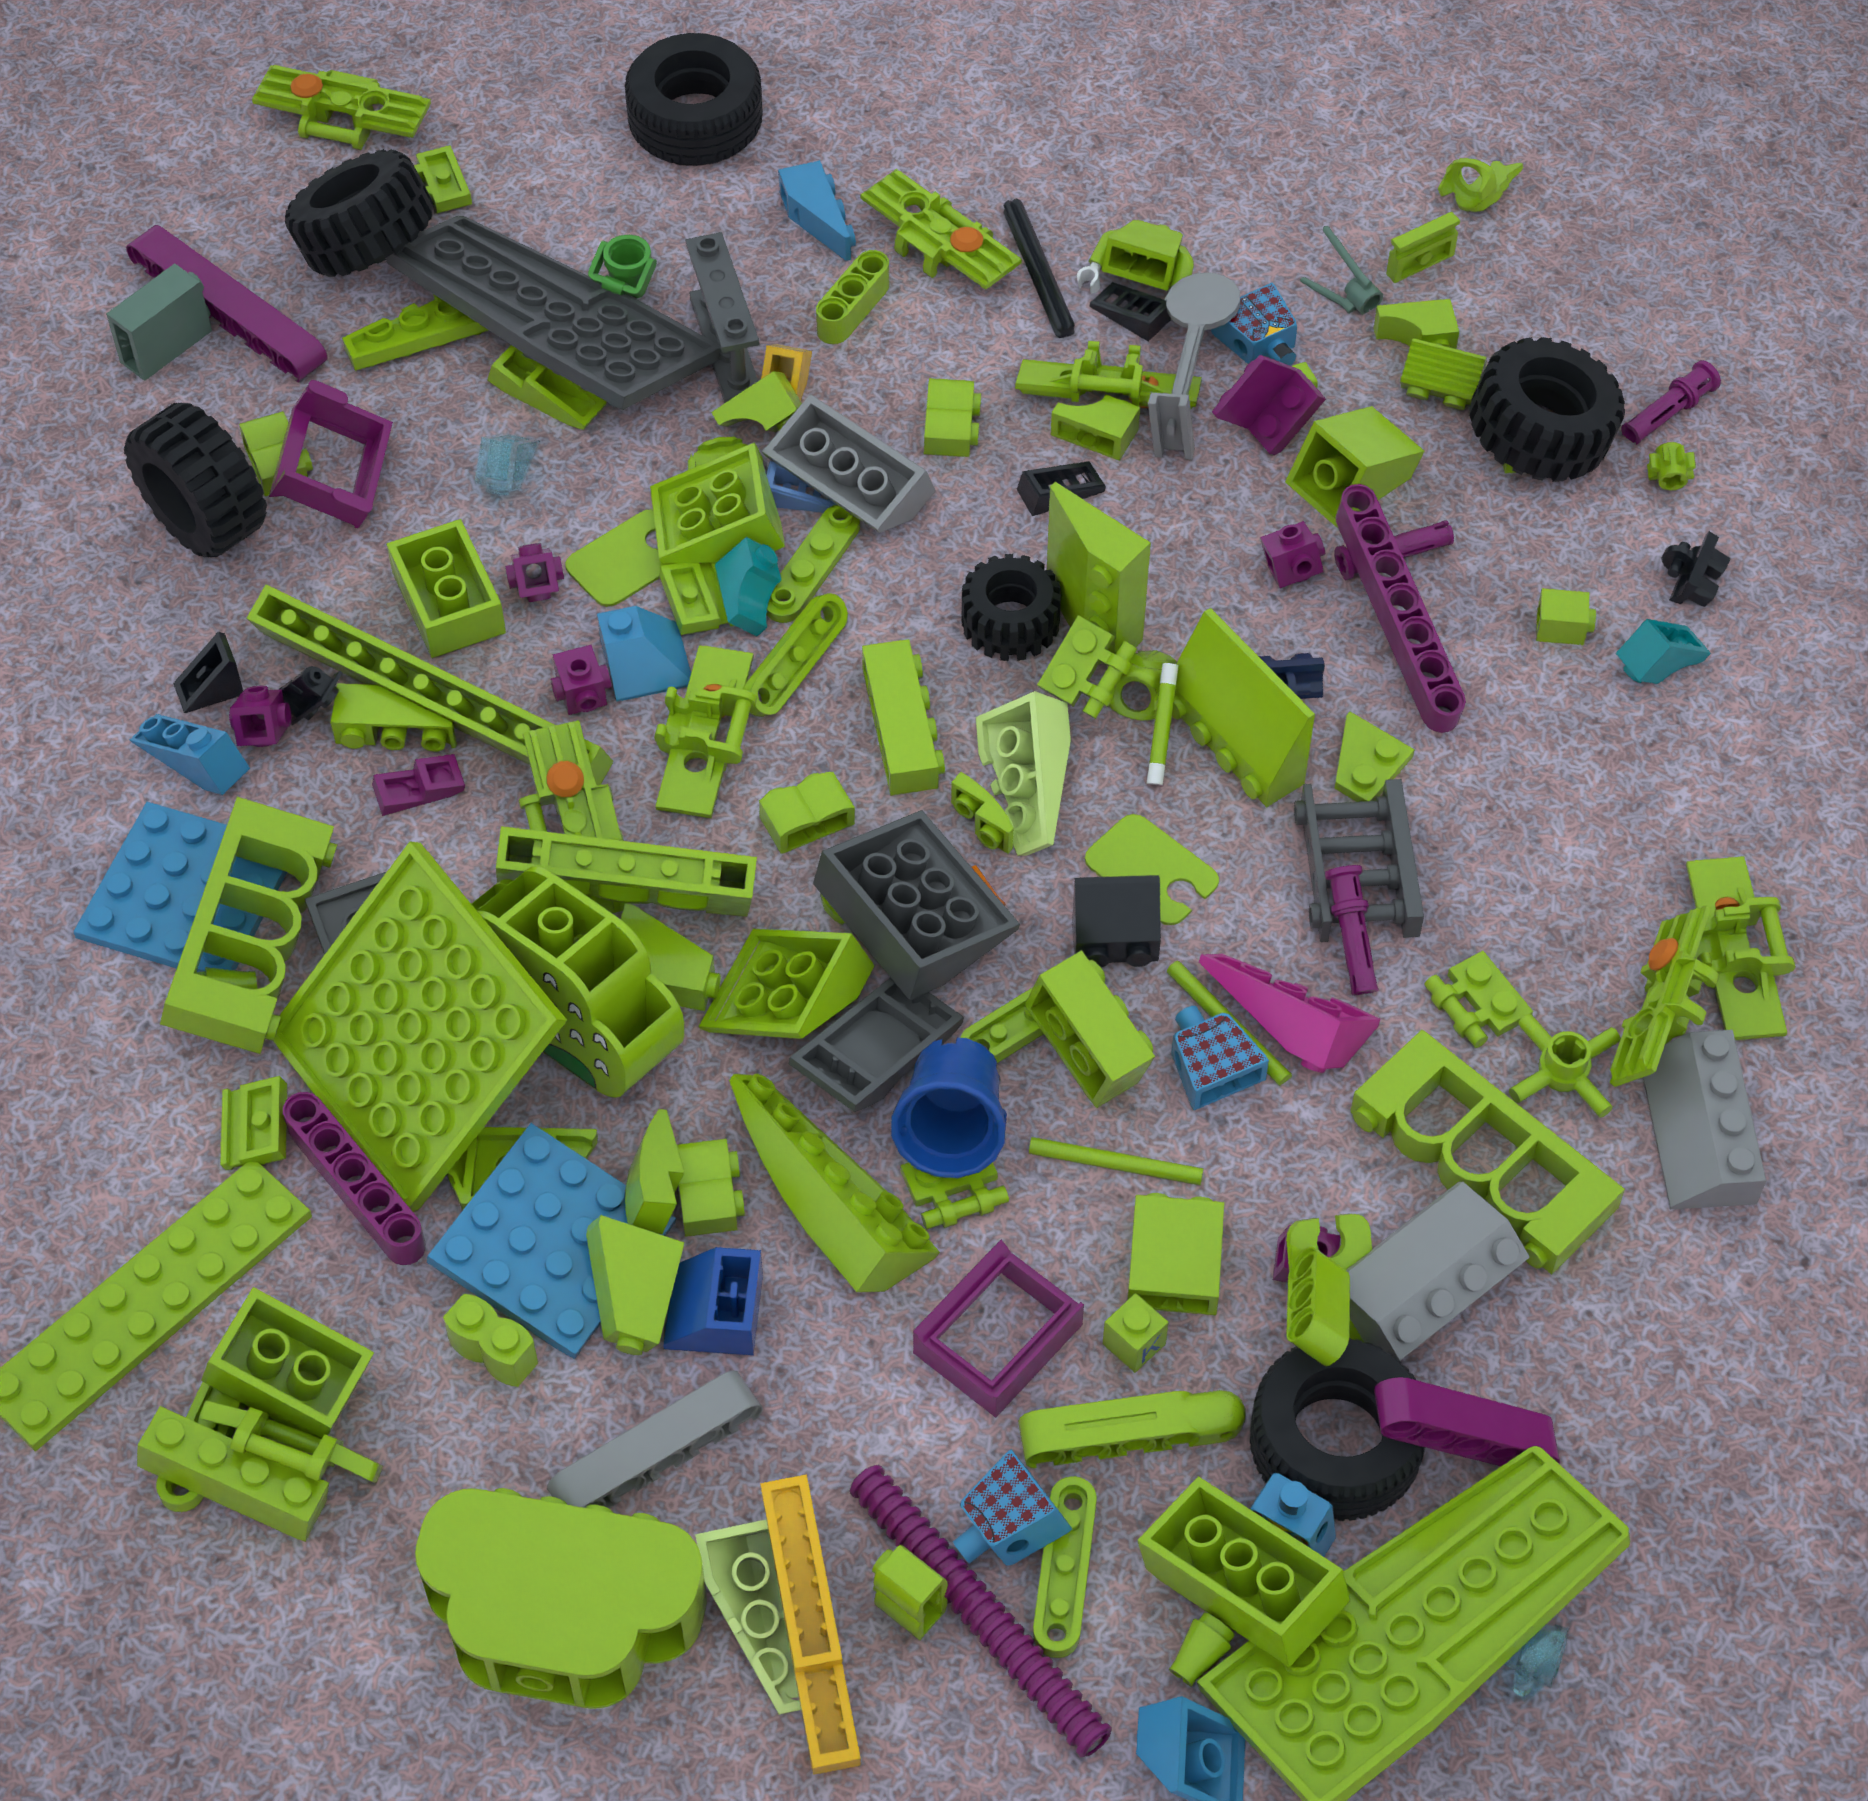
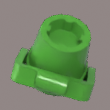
M630 234L620 235L609 242L601 241L589 268L588 276L592 281L602 284L603 289L614 294L623 295L625 293L629 296L640 298L645 294L656 268L657 260L651 258L650 245L646 240ZM603 262L608 270L609 276H602L598 274Z

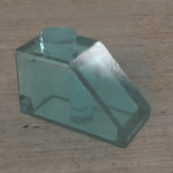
M507 433L481 437L474 483L487 485L486 492L498 495H509V490L521 488L540 440Z

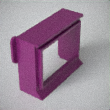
M311 380L292 408L269 497H287L355 526L354 528H359L373 509V501L393 422L347 403L348 396L343 391L317 380ZM309 421L364 444L353 493L341 488H332L296 473Z
M1001 1239L913 1330V1354L996 1418L1083 1325L1084 1304L1082 1302L1077 1303L1011 1253ZM1002 1273L1052 1311L1054 1315L991 1381L942 1343L939 1338Z

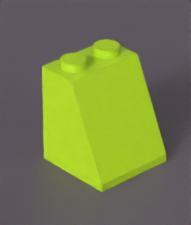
M1373 406L1314 421L1285 483L1338 528L1336 514L1342 493L1347 487L1353 484L1365 485L1373 490L1379 500L1411 479L1425 451ZM1354 507L1351 508V509H1353V510H1355V511H1361V510L1358 509V508H1354Z

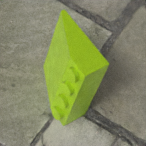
M1054 482L1050 486L1047 570L1051 569L1053 571L1055 581H1059L1061 587L1060 611L1070 628L1079 615L1111 633L1115 637L1108 648V651L1116 654L1123 641L1137 647L1143 641L1151 542L1057 482Z
M1212 608L1205 610L1176 663L1179 667L1172 717L1176 720L1181 718L1190 727L1194 740L1201 746L1207 745L1215 753L1219 766L1227 773L1232 771L1241 780L1242 788L1247 796L1253 800L1258 798L1267 808L1305 784L1315 713Z

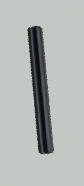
M1017 198L1013 201L1007 200L1003 205L1005 208L1003 213L1053 331L1058 338L1071 336L1075 332L1074 321L1022 201Z

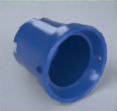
M957 1037L956 1044L947 1043L942 1045L943 1039L932 1042L921 1051L915 1063L909 1087L903 1091L891 1116V1137L899 1154L915 1169L935 1177L962 1178L979 1173L997 1159L1005 1144L1007 1113L999 1102L1000 1075L996 1069L997 1061L994 1055L982 1044L968 1038Z

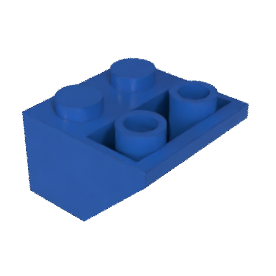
M715 1247L679 1263L668 1307L664 1349L754 1356L763 1280L761 1250Z

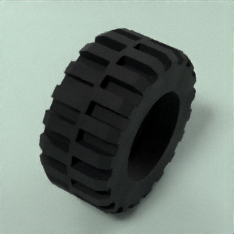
M384 149L376 150L375 153L370 154L368 152L361 154L353 160H346L336 168L332 167L325 171L321 177L309 182L305 189H301L296 194V199L291 200L285 215V224L308 266L313 271L328 277H335L337 274L345 276L350 275L353 271L360 272L368 269V266L375 263L379 264L385 261L388 256L393 253L397 254L404 249L407 243H412L418 237V233L424 231L428 226V221L432 219L433 200L407 155L392 149L389 151Z
M1530 337L1501 347L1489 359L1472 396L1469 416L1476 437H1481L1480 443L1487 452L1491 451L1494 453V459L1500 464L1504 465L1506 463L1513 467L1512 471L1520 475L1527 473L1532 475V479L1543 481L1545 478H1551L1552 482L1567 480L1568 477L1572 480L1592 472L1604 460L1624 419L1625 401L1622 390L1618 389L1619 384L1615 376L1607 373V366L1600 360L1595 361L1590 357L1591 353L1582 348L1579 351L1571 347V343L1565 341L1556 343L1552 342V338L1545 337L1534 341ZM1538 405L1544 406V407H1546V408H1548V409H1550V410L1556 412L1557 414L1552 413V412H1549V411H1547V410H1545V409L1539 407Z
M173 403L128 434L125 441L124 454L127 456L125 461L128 469L131 470L134 484L138 486L142 493V498L146 504H149L158 521H161L166 526V530L173 537H176L186 549H192V552L198 556L218 557L260 529L267 514V503L263 498L264 491L256 479L257 475L253 467L249 466L245 459V454L240 447L238 448L235 445L230 434L218 425V421L212 416H207L203 409L193 406L191 403Z

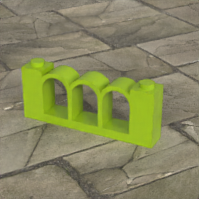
M237 796L170 986L160 1025L257 1054H261L265 1039L274 1041L281 1020V1016L275 1015L274 1010L285 978V961L291 957L297 944L301 929V913L307 908L305 899L312 897L322 866L331 867L338 845L330 842L334 826ZM236 857H240L285 871L295 876L301 883V887L289 892L277 891L231 877L230 874ZM220 904L269 918L277 922L285 930L286 935L279 939L266 940L213 925ZM203 952L252 966L262 971L269 978L270 984L259 989H247L196 974Z
M501 826L496 861L497 882L502 879L514 880L529 867L538 866L554 873L587 897L595 896L608 901L630 904L654 903L672 909L706 911V913L747 917L753 896L757 857Z
M1423 1029L1354 1092L1350 1112L1361 1129L1366 1132L1375 1131L1382 1138L1391 1131L1394 1145L1403 1155L1418 1162H1438L1437 1171L1440 1181L1447 1190L1457 1182L1467 1184L1509 1220L1530 1256L1526 1262L1534 1268L1540 1269L1543 1267L1552 1275L1620 1206L1625 1188ZM1439 1085L1470 1109L1449 1131L1437 1136L1422 1135L1414 1131L1405 1119ZM1485 1122L1518 1147L1498 1168L1484 1174H1474L1463 1170L1452 1157V1154ZM1532 1160L1566 1185L1545 1207L1530 1213L1519 1212L1507 1206L1499 1193Z

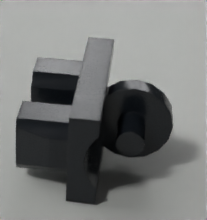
M1709 531L1705 535L1702 545L1695 546L1691 550V546L1687 542L1671 545L1665 549L1661 557L1662 563L1668 569L1670 577H1678L1669 601L1682 604L1688 598L1705 607L1714 599L1719 586L1703 575L1705 573L1714 580H1717L1724 573L1731 559L1715 548L1719 539L1717 535Z

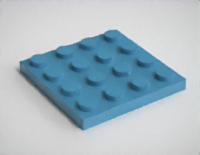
M146 802L74 929L75 938L177 969L227 825ZM236 857L230 876L278 891L287 872ZM220 904L213 925L254 937L264 917ZM203 952L197 972L205 971V967L236 970L239 962Z
M530 1123L428 1254L427 1263L479 1298L485 1300L554 1348L575 1359L601 1324L586 1237L587 1228L600 1215L628 1224L625 1211L626 1185ZM671 1215L663 1234L660 1235L666 1236L676 1222L674 1216Z

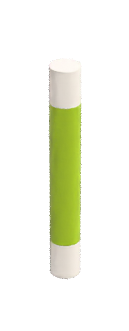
M1172 663L1162 664L1146 783L1151 785L1163 786L1179 665Z

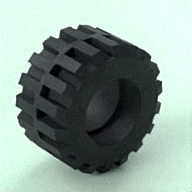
M1005 554V558L1001 559L993 556L988 558L987 564L983 562L977 564L975 572L967 574L965 584L962 586L961 622L966 639L972 638V647L978 651L983 646L984 655L990 658L993 657L994 653H999L1000 660L1009 661V655H1016L1017 661L1026 660L1027 652H1031L1035 657L1041 654V644L1048 648L1053 643V636L1057 637L1059 632L1061 587L1059 581H1055L1053 571L1051 569L1044 570V563L1039 560L1033 563L1030 561V557L1022 555L1021 558H1013V554ZM1004 602H1017L1027 607L1009 611L1000 609L996 605Z

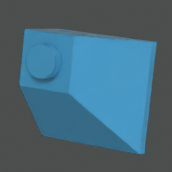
M638 606L597 614L600 642L616 702L667 692L668 687H675L676 689L688 687L691 670L682 637L675 621Z
M1183 1696L1139 1707L1136 1754L1169 1792L1188 1801H1243L1245 1739L1233 1727L1227 1717Z

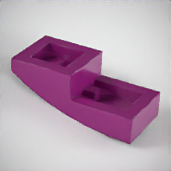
M455 754L415 759L412 770L374 774L372 782L382 816L449 798L465 789V783Z

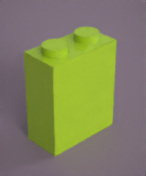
M1162 1193L1135 1196L1128 1300L1136 1293L1153 1309L1158 1311L1205 1315L1217 1314L1224 1202L1213 1201L1210 1198L1201 1196L1191 1199L1171 1198Z

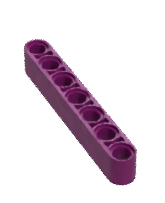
M154 225L126 246V251L134 264L139 263L145 267V272L153 278L157 277L174 263L187 273L193 272L197 275L204 286V291L202 292L205 304L210 311L209 319L214 317L221 323L220 327L234 337L238 335L247 341L244 344L257 354L261 355L263 353L272 360L270 363L285 374L289 372L298 378L295 380L296 382H300L328 360L323 345L312 334L163 227Z
M1353 484L1342 493L1336 514L1337 526L1423 722L1429 729L1435 732H1449L1458 725L1466 703L1465 695L1375 493L1365 485ZM1352 507L1358 508V509H1360L1361 511H1355V510H1353V509H1351V508H1352ZM1364 540H1371L1376 544H1370ZM1383 572L1390 575L1391 577H1384L1379 573ZM1393 606H1401L1406 610H1398ZM1408 639H1415L1421 644L1411 643ZM1423 673H1431L1436 678L1426 677ZM1437 706L1446 707L1451 712H1443Z

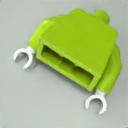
M1133 220L1122 228L1107 231L1101 236L1089 259L1091 265L1081 268L1077 273L1078 287L1080 289L1084 282L1091 281L1090 293L1098 292L1100 289L1099 271L1102 270L1109 274L1168 291L1179 280L1192 275L1194 261L1188 249L1181 245L1182 233L1171 230L1163 224L1154 225L1141 220Z

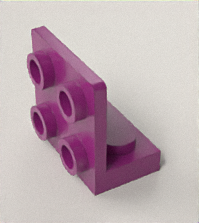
M1259 355L1246 366L1243 375L1233 387L1221 396L1219 403L1212 413L1218 419L1247 428L1269 454L1276 455L1283 451L1324 403L1326 398L1300 369Z

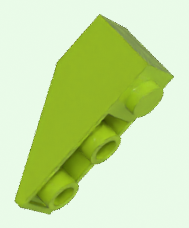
M337 683L339 692L334 699L330 722L336 744H342L351 749H358L364 745H376L378 728L383 727L381 745L389 750H400L405 746L407 728H418L423 731L421 746L424 749L439 752L445 748L446 743L450 744L451 748H456L457 742L452 721L379 685Z

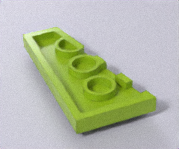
M433 294V301L420 307L413 303L401 309L402 312L399 317L391 321L382 318L342 337L345 351L356 371L396 358L409 356L429 348L442 346L472 335H479L489 330Z

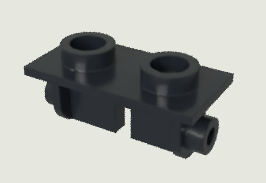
M310 666L298 674L294 680H290L279 688L282 689L284 703H289L291 714L294 715L291 725L296 724L303 718L310 720L320 706L327 708L339 692L335 685L343 674L342 671L339 670L330 677L320 668Z

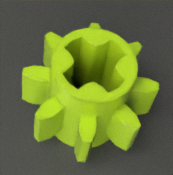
M1667 442L1658 446L1655 453L1649 454L1650 463L1647 464L1649 480L1658 479L1659 486L1662 489L1678 490L1688 483V479H1694L1693 470L1696 468L1694 452L1685 453L1684 445L1677 442Z

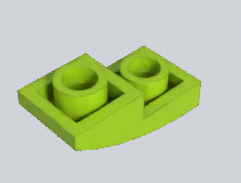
M960 772L951 782V804L963 817L968 819L975 817V834L985 847L993 850L999 848L1009 854L1013 849L1014 831L1009 817L989 792L972 778Z

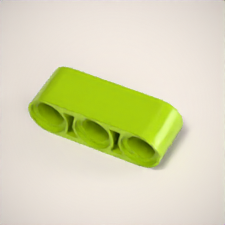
M868 250L861 253L818 302L816 306L817 336L821 341L827 344L844 342L889 289V259L886 254L877 250Z
M1308 1247L1296 1257L1289 1269L1286 1336L1288 1341L1324 1366H1330L1341 1357L1349 1341L1350 1275L1349 1272L1314 1247Z

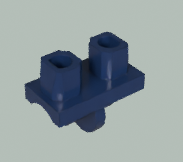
M1310 653L1295 654L1290 660H1275L1271 656H1259L1300 699L1323 697V673L1325 668L1323 657L1313 658Z

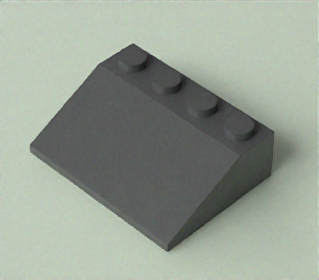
M923 810L825 849L821 853L813 885L909 1000L945 985L1019 929L1020 923Z

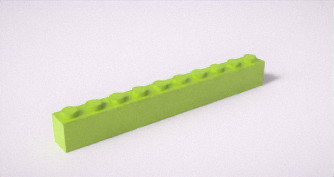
M267 584L246 617L264 635L337 671L340 670L343 674L364 684L379 685L452 721L455 729L529 765L523 732L555 725ZM584 739L593 777H595L596 785H601L614 761L600 746Z

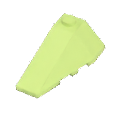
M1034 691L976 717L978 754L982 765L992 764L998 780L995 779L990 784L994 795L1003 793L1008 803L1005 813L1014 827L1013 846L1017 856H1027L1054 844L1071 742L1068 703Z
M767 1520L695 1534L702 1558L704 1582L778 1714L801 1710L799 1700L791 1699L799 1696Z

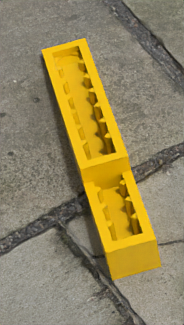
M807 1474L760 1483L813 1775L860 1766L861 1757Z

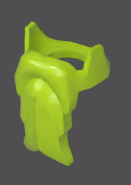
M1460 158L1454 160L1446 168V174L1438 187V191L1442 197L1454 192L1456 203L1461 210L1481 212L1500 199L1503 192L1509 187V183L1522 171L1523 164L1514 163L1505 166L1500 161H1493L1489 166L1477 159ZM1471 167L1480 176L1472 184H1467L1462 176V168Z
M1157 650L1138 651V653H1135L1130 661L1132 667L1126 676L1122 674L1111 693L1114 697L1109 707L1118 714L1130 719L1141 721L1155 719L1162 664H1176L1177 661L1170 655ZM1132 681L1144 684L1151 694L1149 706L1143 710L1129 708L1122 698L1124 685Z

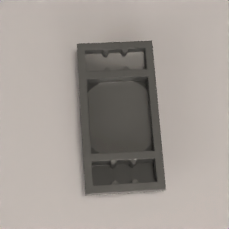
M890 977L790 1056L788 1064L853 1112H856L884 1099L901 1077L915 1067L921 1051L937 1040L943 1039V1045L962 1025L964 1017L930 992L909 1000Z

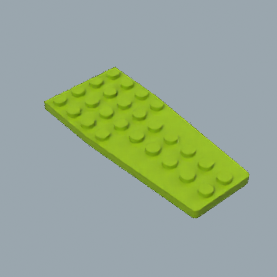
M1537 1446L1530 1447L1344 1570L1350 1602L1290 1668L1248 1641L1197 1681L1199 1690L1223 1716L1230 1720L1233 1727L1302 1801H1346L1434 1731L1625 1551L1631 1542L1629 1528L1542 1448Z

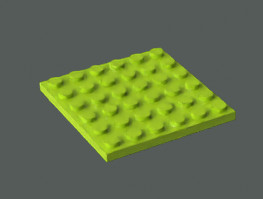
M409 841L279 1015L281 1020L273 1042L313 1094L323 1102L412 1212H415L430 1197L563 1027L567 1019L421 843Z

